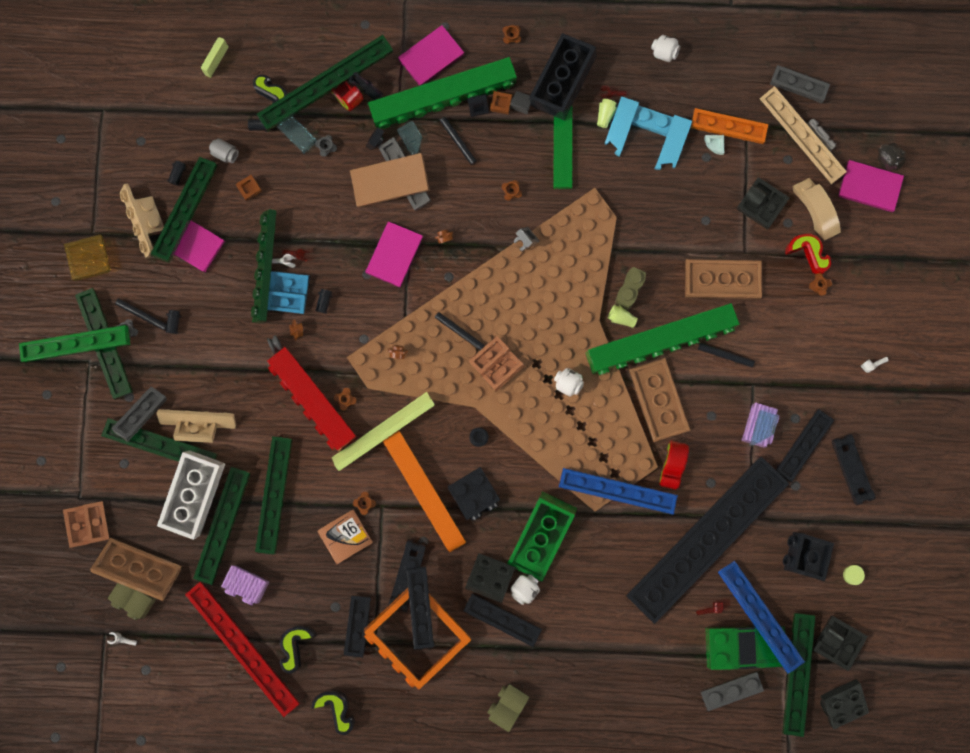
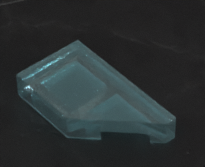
M411 121L398 128L397 132L409 153L415 155L418 154L422 135L414 122Z
M759 410L749 445L753 446L774 435L779 416Z

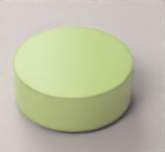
M850 565L845 568L843 577L848 584L859 585L863 582L865 574L861 567Z

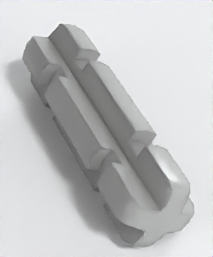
M815 119L810 120L807 123L810 129L829 151L833 150L836 147L834 141L829 139L830 136L821 126H818L819 123Z

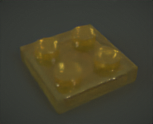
M102 235L64 244L73 281L111 272Z

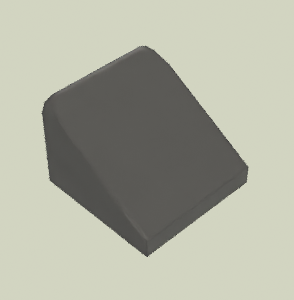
M516 91L510 103V109L528 114L531 106L530 95Z

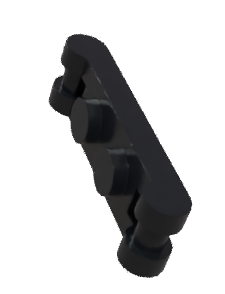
M847 434L842 439H832L834 451L854 504L858 506L863 504L864 501L868 500L870 502L875 500V494L871 489L852 434ZM847 445L849 451L843 452L842 446ZM863 488L864 493L859 494L857 489Z
M407 540L388 606L398 597V594H402L408 588L406 569L421 567L427 544L414 543V540ZM411 550L418 552L417 557L410 556ZM409 599L399 607L401 611H408Z

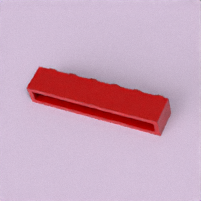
M286 347L267 360L270 365L268 367L270 372L274 376L278 375L282 380L279 382L285 391H291L293 394L292 400L297 406L300 404L305 409L303 414L309 421L314 420L317 424L315 429L321 436L325 434L329 439L326 443L333 451L335 449L339 452L358 438Z

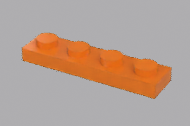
M695 108L690 128L764 144L768 124Z

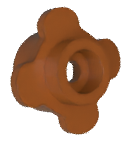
M517 25L505 26L503 28L505 36L503 42L505 44L510 42L520 43L521 37L519 32L521 28Z
M517 180L502 184L501 189L505 193V200L510 201L512 198H520L522 196Z
M448 229L437 232L438 236H435L438 243L453 240V231L449 232Z
M818 273L815 275L814 281L809 284V288L820 296H824L827 288L832 285V281Z
M293 319L292 324L289 325L290 335L294 336V339L297 340L298 337L303 336V326L301 321L296 322V319Z
M393 345L392 348L388 349V352H390L389 357L405 359V354H407L408 350L404 349V346Z
M344 388L343 392L334 395V401L338 402L339 408L342 411L347 410V407L356 404L357 401L351 395L349 388Z
M362 492L358 499H354L353 506L357 507L362 515H366L368 510L376 506V501L369 497L368 492Z

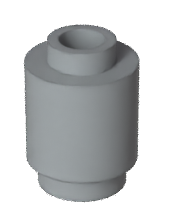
M220 138L213 140L209 146L210 154L226 163H234L239 154L235 146Z

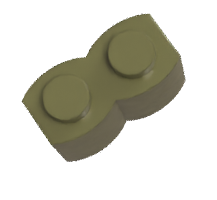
M635 267L629 270L623 286L616 296V306L620 305L627 311L633 306L638 292L645 282L646 272Z
M119 583L116 584L108 597L114 608L118 610L123 608L128 612L127 616L134 620L144 619L157 599Z
M510 683L507 687L503 685L498 694L501 698L497 704L493 702L487 712L490 714L488 718L490 721L508 732L529 699L527 694Z

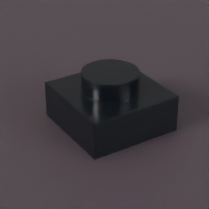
M486 94L467 98L471 117L489 113Z
M376 128L369 138L366 147L371 150L376 146L379 147L384 139L382 137L384 131Z

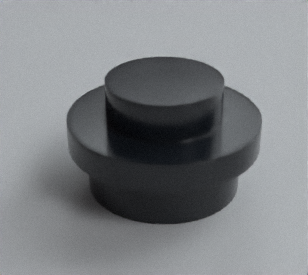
M475 428L471 431L469 439L474 446L482 447L488 442L489 436L485 429Z

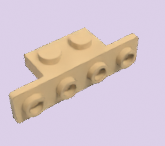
M127 183L123 185L120 191V198L126 205L127 217L133 223V232L139 239V248L145 257L149 258L153 250L149 236L161 234L164 225L153 197L134 199L130 186Z
M159 409L157 411L158 420L161 425H176L173 435L175 441L213 443L217 428H236L234 414L169 409Z

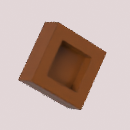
M494 91L490 111L509 114L512 94Z
M252 175L235 184L246 202L262 192Z

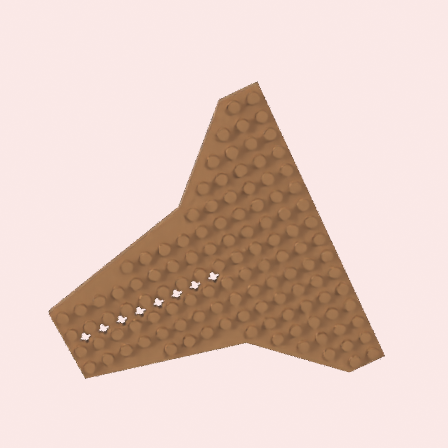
M596 188L532 230L539 239L535 246L521 251L520 248L523 246V242L520 240L518 243H513L346 357L369 390L418 398L427 392L432 401L475 408L559 482L562 470L565 468L634 485L658 468L620 371L615 367L609 369V373L601 376L598 373L592 374L585 354L588 349L608 343L599 320L617 219ZM440 312L485 344V346L498 336L525 367L495 392L469 363V360L480 350L435 319V315ZM393 345H401L408 352L405 354V359H396L389 357L390 352H388V349L392 348ZM536 359L542 362L540 369L532 367L534 364L533 360ZM570 368L582 375L584 385L578 395L574 394L569 397L563 394V400L554 398L556 395L555 391H557L554 378L558 371L563 372L564 369ZM545 375L553 377L551 380L552 384L543 383ZM567 406L575 408L573 416L571 414L566 415ZM579 421H580L581 423H584V422H585V423H586V426H585V429H586V430H585V431H582V430H579V431H578V430L576 429L577 426H578L577 422H579ZM589 437L597 439L596 447L588 446ZM600 453L608 454L607 463L599 461ZM611 469L620 471L618 479L610 477L612 474ZM571 491L594 512L611 501Z

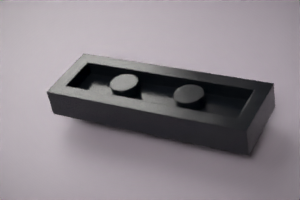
M351 595L344 647L345 656L364 657L366 645L364 629L368 626L371 597Z

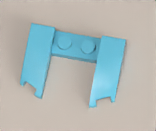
M621 96L605 144L607 145L611 142L617 148L615 154L620 157L631 125L666 136L655 169L661 170V164L672 163V168H675L692 121L677 115L671 117L639 106V102Z

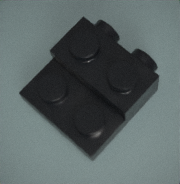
M481 467L448 486L466 520L471 519L474 521L482 516L481 512L485 509L491 511L499 506L497 502L500 501V498Z
M793 532L787 540L789 550L788 554L783 557L784 570L825 581L834 543L803 533Z

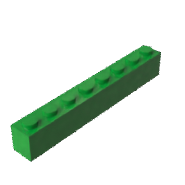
M510 57L368 102L376 128L386 129L391 124L397 122L404 123L409 118H420L431 111L439 112L444 107L450 105L457 106L462 101L467 100V98L484 94L491 95L494 91L502 88L510 89L517 83V76Z
M730 303L588 349L585 354L592 374L598 373L601 376L609 373V369L615 367L617 370L623 369L628 366L627 363L633 361L635 364L646 361L645 357L652 356L656 358L664 355L663 352L667 350L675 352L682 349V345L688 344V346H693L700 343L699 340L706 338V341L716 338L717 334L722 332L724 335L730 334L740 324L733 305Z

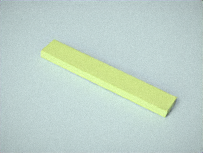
M427 392L334 455L332 459L338 471L432 408L435 404Z

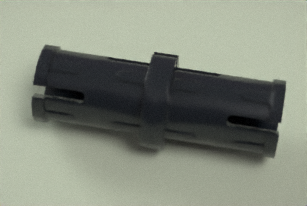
M357 72L353 73L355 77L350 76L349 82L359 88L363 95H368L373 101L377 100L376 97H383V93L375 88L370 80H365Z

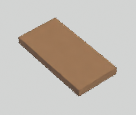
M422 153L350 170L358 208L430 191Z
M686 259L685 298L762 299V261Z
M666 358L629 369L653 443L691 431Z
M112 538L109 539L91 567V572L162 601L182 570V566Z

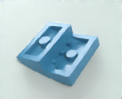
M271 271L267 310L304 314L309 275Z

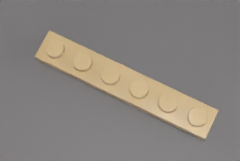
M775 86L760 98L762 103L831 185L847 173Z

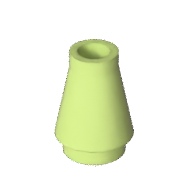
M603 99L602 103H599L597 126L608 128V124L617 110L616 102Z
M614 305L608 315V319L611 322L631 328L635 326L638 320L637 317L620 305Z

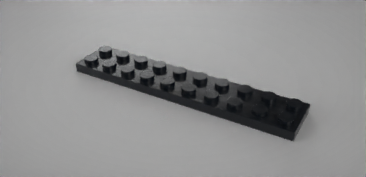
M760 456L626 594V597L655 624L789 483Z

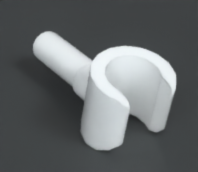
M285 254L283 258L272 259V264L281 263L293 268L296 265L290 263V261L296 259V257Z
M885 357L874 363L869 359L861 365V368L866 373H869L879 365L889 361V359Z
M119 632L109 633L115 636V641L107 640L109 644L126 643L134 646L137 644V641L122 637Z

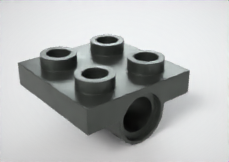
M758 177L736 209L768 230L790 197Z
M478 553L465 589L502 603L515 567Z
M830 616L812 650L849 671L868 636L836 617Z
M857 679L820 695L822 699L820 700L821 707L833 729L869 713L861 684Z

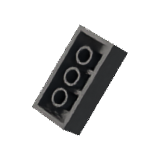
M562 33L529 97L531 107L565 120L597 57L596 47Z

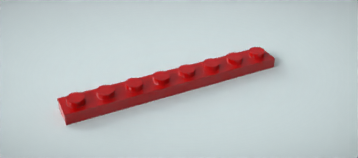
M199 582L185 594L283 717L300 704L203 582Z

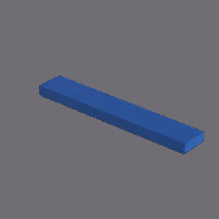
M565 468L562 470L559 488L672 515L674 514L678 497L675 494Z
M733 561L718 571L787 674L803 664L805 661L737 563Z

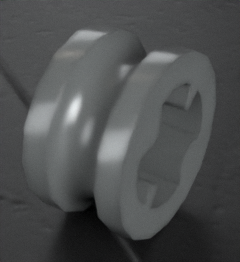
M276 335L273 336V339H267L273 354L283 349Z

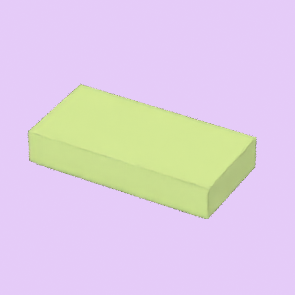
M220 37L217 38L201 66L203 73L210 78L228 49L226 41Z

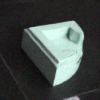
M705 135L707 147L716 154L724 155V135Z

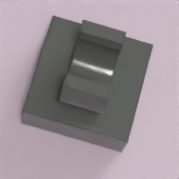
M529 227L518 230L516 232L518 237L514 239V243H518L520 240L523 242V246L520 248L521 251L533 247L539 242V239Z

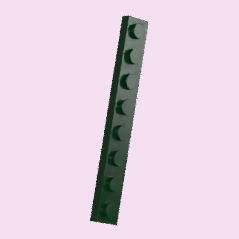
M384 35L379 36L257 113L258 118L268 132L349 81L351 75L355 77L353 73L357 72L360 74L393 53L392 47Z

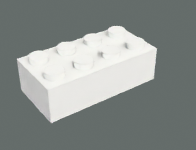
M190 450L183 452L157 526L193 540L200 537L225 463Z

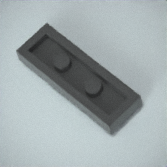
M777 65L770 85L819 103L824 102L830 86L826 82Z
M151 386L112 427L113 432L128 442L167 400L166 396Z
M754 671L704 689L700 693L707 711L758 694L764 690L758 673Z

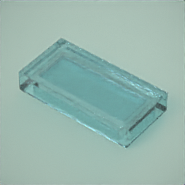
M293 116L277 126L303 154L317 141Z

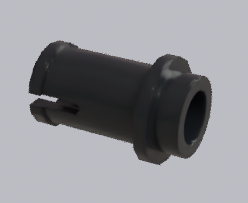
M248 119L249 131L265 130L267 132L260 119Z
M175 161V163H172L173 168L167 182L179 186L182 174L186 171V164Z
M321 289L318 292L319 299L315 311L327 314L330 298H333L331 291Z
M169 310L166 313L168 319L165 333L178 334L179 318H182L180 311Z

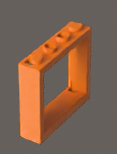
M407 588L364 629L366 634L364 637L371 645L375 643L380 648L378 650L380 655L384 659L389 658L393 662L392 667L399 674L402 672L407 677L405 680L412 688L416 686L420 690L471 641V638L429 593L430 608L460 640L418 679L374 632L409 599Z

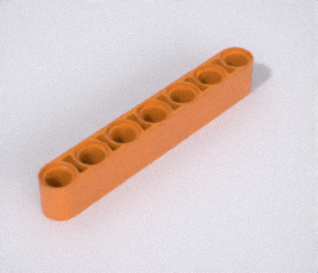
M398 430L383 442L450 553L464 545L466 541L401 432Z

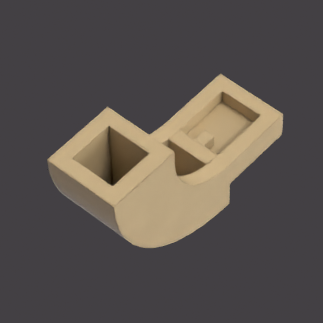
M810 178L794 185L793 192L809 210L814 230L825 241L841 233L835 208L820 184L815 185Z

